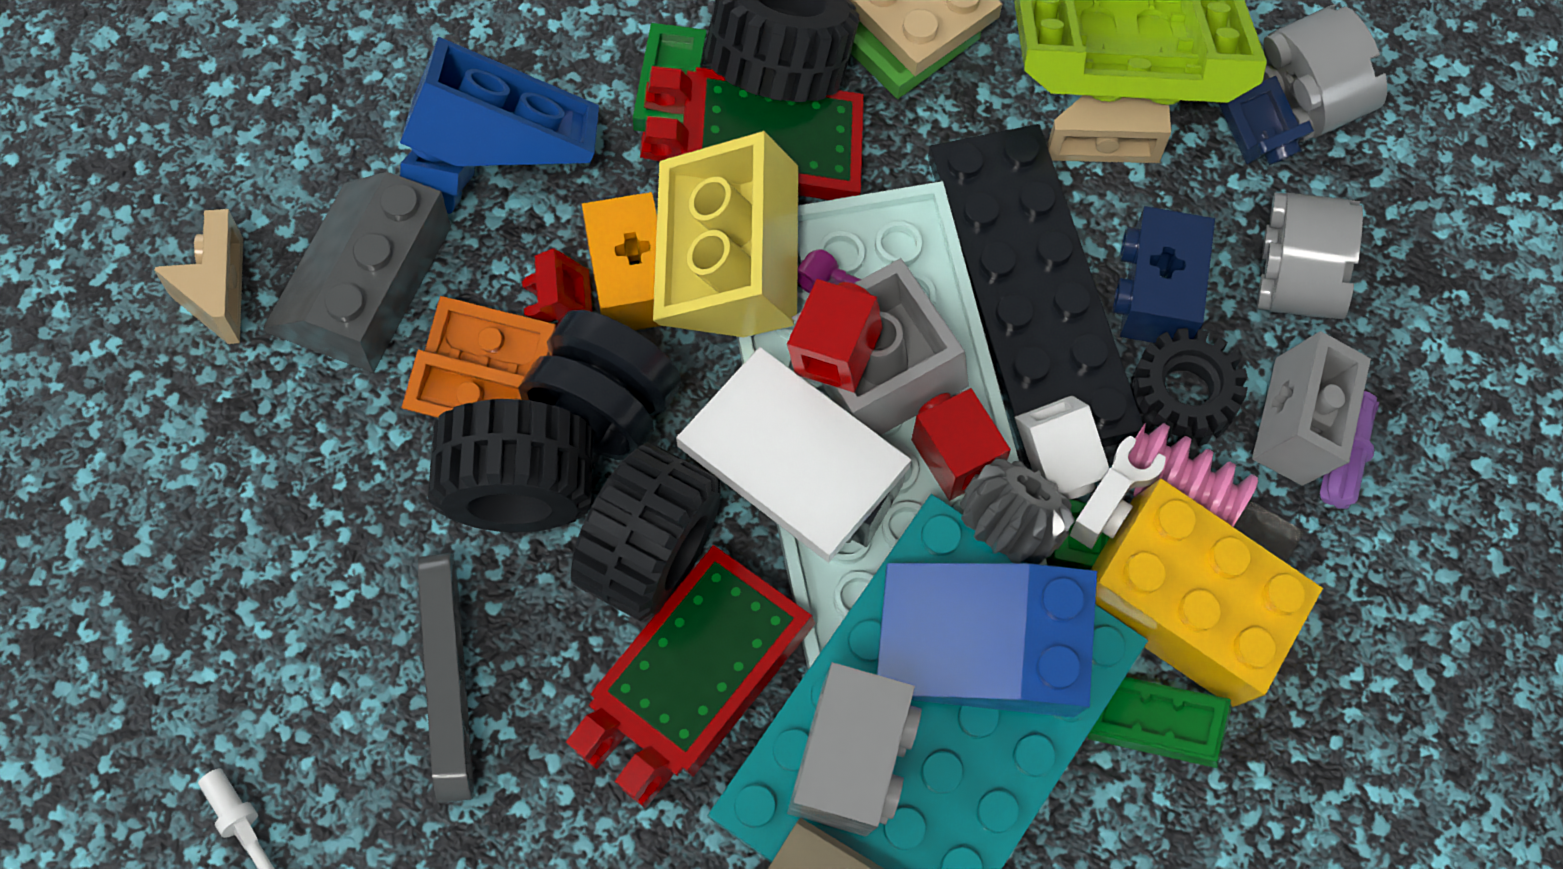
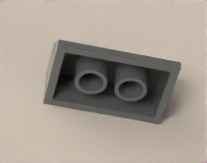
M389 172L344 183L263 327L265 332L374 373L451 228L441 191Z

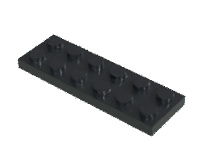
M1040 124L930 145L928 160L935 182L943 181L989 353L1024 465L1030 464L1015 417L1069 396H1074L1089 405L1102 447L1120 444L1129 436L1136 438L1143 427V422Z

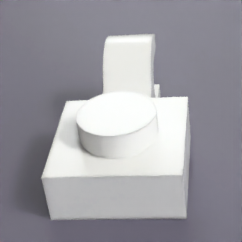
M1132 436L1124 439L1119 445L1112 467L1109 468L1080 513L1070 533L1071 537L1090 549L1093 548L1102 533L1113 539L1133 508L1131 504L1123 500L1127 492L1132 488H1142L1151 485L1157 480L1164 468L1166 457L1160 453L1153 460L1151 466L1146 469H1137L1132 466L1128 459V455L1131 453L1136 439Z

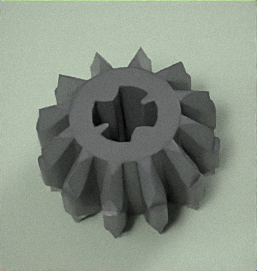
M996 458L990 465H986L979 475L975 474L966 487V494L960 502L964 511L961 519L966 526L976 531L974 538L977 541L988 544L992 548L993 554L998 552L1005 554L1015 564H1020L1024 561L1027 564L1039 565L1045 558L1051 556L1055 549H1059L1069 535L1068 530L1075 521L1070 511L1072 504L1068 498L1057 492V484L1044 479L1041 476L1040 470L1033 472L1027 469L1020 461L1010 463L1007 460Z

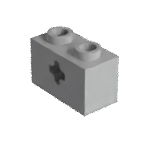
M1322 331L1278 356L1275 360L1252 460L1302 486L1349 463L1371 358Z

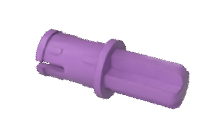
M1364 391L1349 463L1323 476L1320 490L1321 500L1326 504L1334 505L1337 509H1348L1350 504H1355L1358 501L1365 463L1374 456V445L1370 442L1379 402H1377V397L1370 392Z

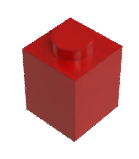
M816 279L787 342L794 372L799 376L855 393L883 329L877 296L871 295L866 289L853 283L841 282L836 285Z
M972 388L953 397L950 393L940 394L926 402L919 409L918 415H916L911 441L949 501L964 494L966 487L975 474L979 475L986 465H990L996 458L1008 460L1011 449Z

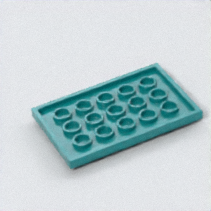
M932 493L707 815V818L770 863H772L793 827L800 819V817L789 815L787 812L822 685L831 663L877 674L887 563L1015 564L1010 561L1007 555L1000 552L993 554L992 548L988 544L977 541L974 538L976 531L966 526L962 521L961 517L963 514ZM1095 604L1090 707L1074 718L911 700L910 705L922 708L911 750L906 749L904 757L897 756L892 774L904 777L893 819L888 818L886 825L879 823L878 827L866 837L807 819L804 820L884 869H1002L1148 640Z

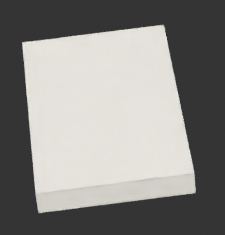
M761 347L750 356L676 437L677 447L828 563L910 469L911 464L909 457Z

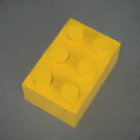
M1160 478L1132 499L1130 504L1133 508L1114 538H1109L1092 566L1091 570L1097 571L1095 604L1148 640L1145 645L1147 650L1215 696L1231 699L1232 707L1265 696L1323 588Z

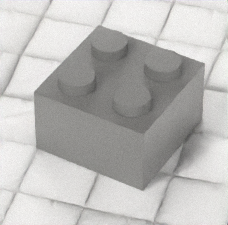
M902 258L854 283L866 289L871 295L877 296L883 329L855 393L825 383L821 384L833 402L880 436L918 415L919 409L932 398L943 393H950L953 396L969 387L966 355L964 349ZM801 312L792 317L794 327Z
M832 662L822 685L787 814L865 837L874 831L879 823L886 825L888 818L893 819L904 777L892 774L897 756L904 757L906 749L911 750L922 708L910 705L915 686Z

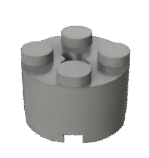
M1336 4L1330 5L1277 29L1264 38V54L1267 64L1263 81L1276 75L1298 124L1310 121L1314 132L1299 142L1326 134L1381 108L1385 103L1387 96L1386 74L1383 73L1375 77L1370 60L1380 55L1376 42L1360 17L1346 6L1335 10Z
M1274 192L1270 224L1266 225L1262 259L1266 260L1265 274H1262L1260 279L1257 309L1329 319H1345L1354 289V284L1349 282L1353 266L1358 264L1363 224L1361 201Z

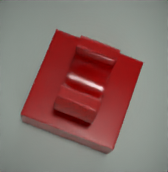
M555 248L535 255L536 273L530 274L523 279L522 288L536 295L538 302L524 308V315L549 323L554 319L560 321L569 310H587L592 312L589 269Z

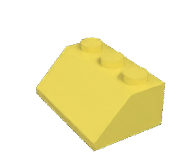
M765 131L661 160L659 162L653 321L660 326L737 337H747L794 326L792 317L797 314L798 165Z

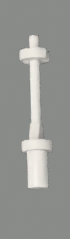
M221 768L205 774L198 781V785L218 816L215 827L223 838L235 835L244 849L247 850L258 869H275L250 826L258 817V813L250 802L242 803Z

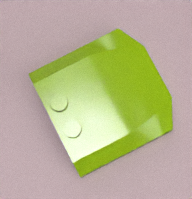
M1014 0L1024 71L1051 94L1088 95L1094 99L1107 102L1117 101L1122 97L1146 98L1155 103L1165 105L1175 104L1180 100L1228 103L1263 82L1267 60L1245 0Z

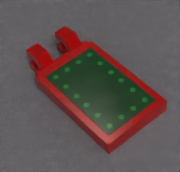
M652 66L649 82H647L645 88L644 108L672 114H683V124L678 119L648 116L645 132L642 133L640 158L660 162L661 160L765 131L798 165L799 196L825 200L857 196L861 193L864 94L838 90L835 94L826 95L825 99L817 101H780L755 95L727 82L725 77L718 75L713 69L696 67L695 71L687 70L685 74L681 69Z
M713 545L665 602L660 612L651 619L590 693L594 699L588 706L594 712L587 714L566 743L596 770L625 736L641 747L643 750L634 754L614 782L627 795L646 808L671 779L673 774L678 776L684 770L690 776H695L815 626L816 623L813 616Z

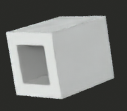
M1069 396L1015 417L1032 471L1037 472L1040 470L1041 476L1048 482L1056 483L1059 494L1068 499L1084 496L1092 492L1096 488L1094 482L1102 480L1108 472L1109 465L1090 407L1074 396Z

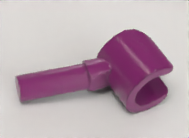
M822 249L810 252L798 266L797 285L808 293L811 292L816 279L836 285L841 282L854 284L861 279L839 269V265L834 257Z

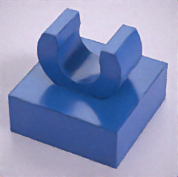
M413 151L400 164V177L441 191L448 214H451L460 203L462 198L461 190L475 173V166H454L445 161L431 162L419 157Z

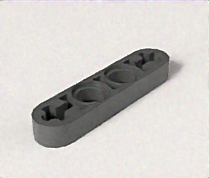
M452 553L421 556L418 558V583L431 768L435 796L438 804L471 800L474 797V778L459 588L455 561Z

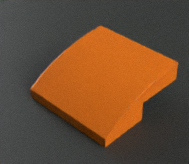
M440 296L425 351L419 349L417 351L401 408L439 418V415L443 412L453 410L454 407L466 403L491 399H521L518 387L532 364L540 356H550L546 342L556 328V325Z

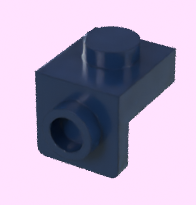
M1276 75L1264 80L1260 85L1228 103L1219 102V106L1246 165L1263 157L1266 158L1269 166L1301 152L1298 141L1314 132L1310 121L1298 124Z

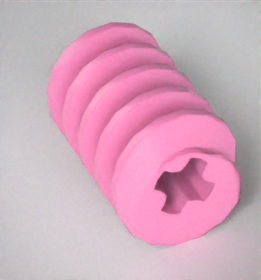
M1145 423L1136 436L1135 445L1128 455L1131 465L1137 469H1146L1151 466L1159 453L1165 456L1164 468L1156 481L1162 478L1234 527L1257 488L1258 477L1250 474L1238 485H1234L1236 464L1227 462L1214 473L1211 471L1213 451L1206 449L1191 460L1188 458L1191 438L1184 436L1172 447H1169L1166 444L1170 426L1163 423L1148 435L1144 432ZM1149 486L1135 488L1133 496H1137Z

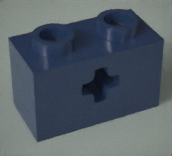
M1144 206L1136 228L1126 227L1121 245L1120 261L1129 263L1127 279L1119 278L1113 303V313L1122 314L1120 337L1156 343L1158 336L1166 332L1173 339L1177 329L1188 328L1189 339H1194L1198 329H1201L1204 323L1215 218Z

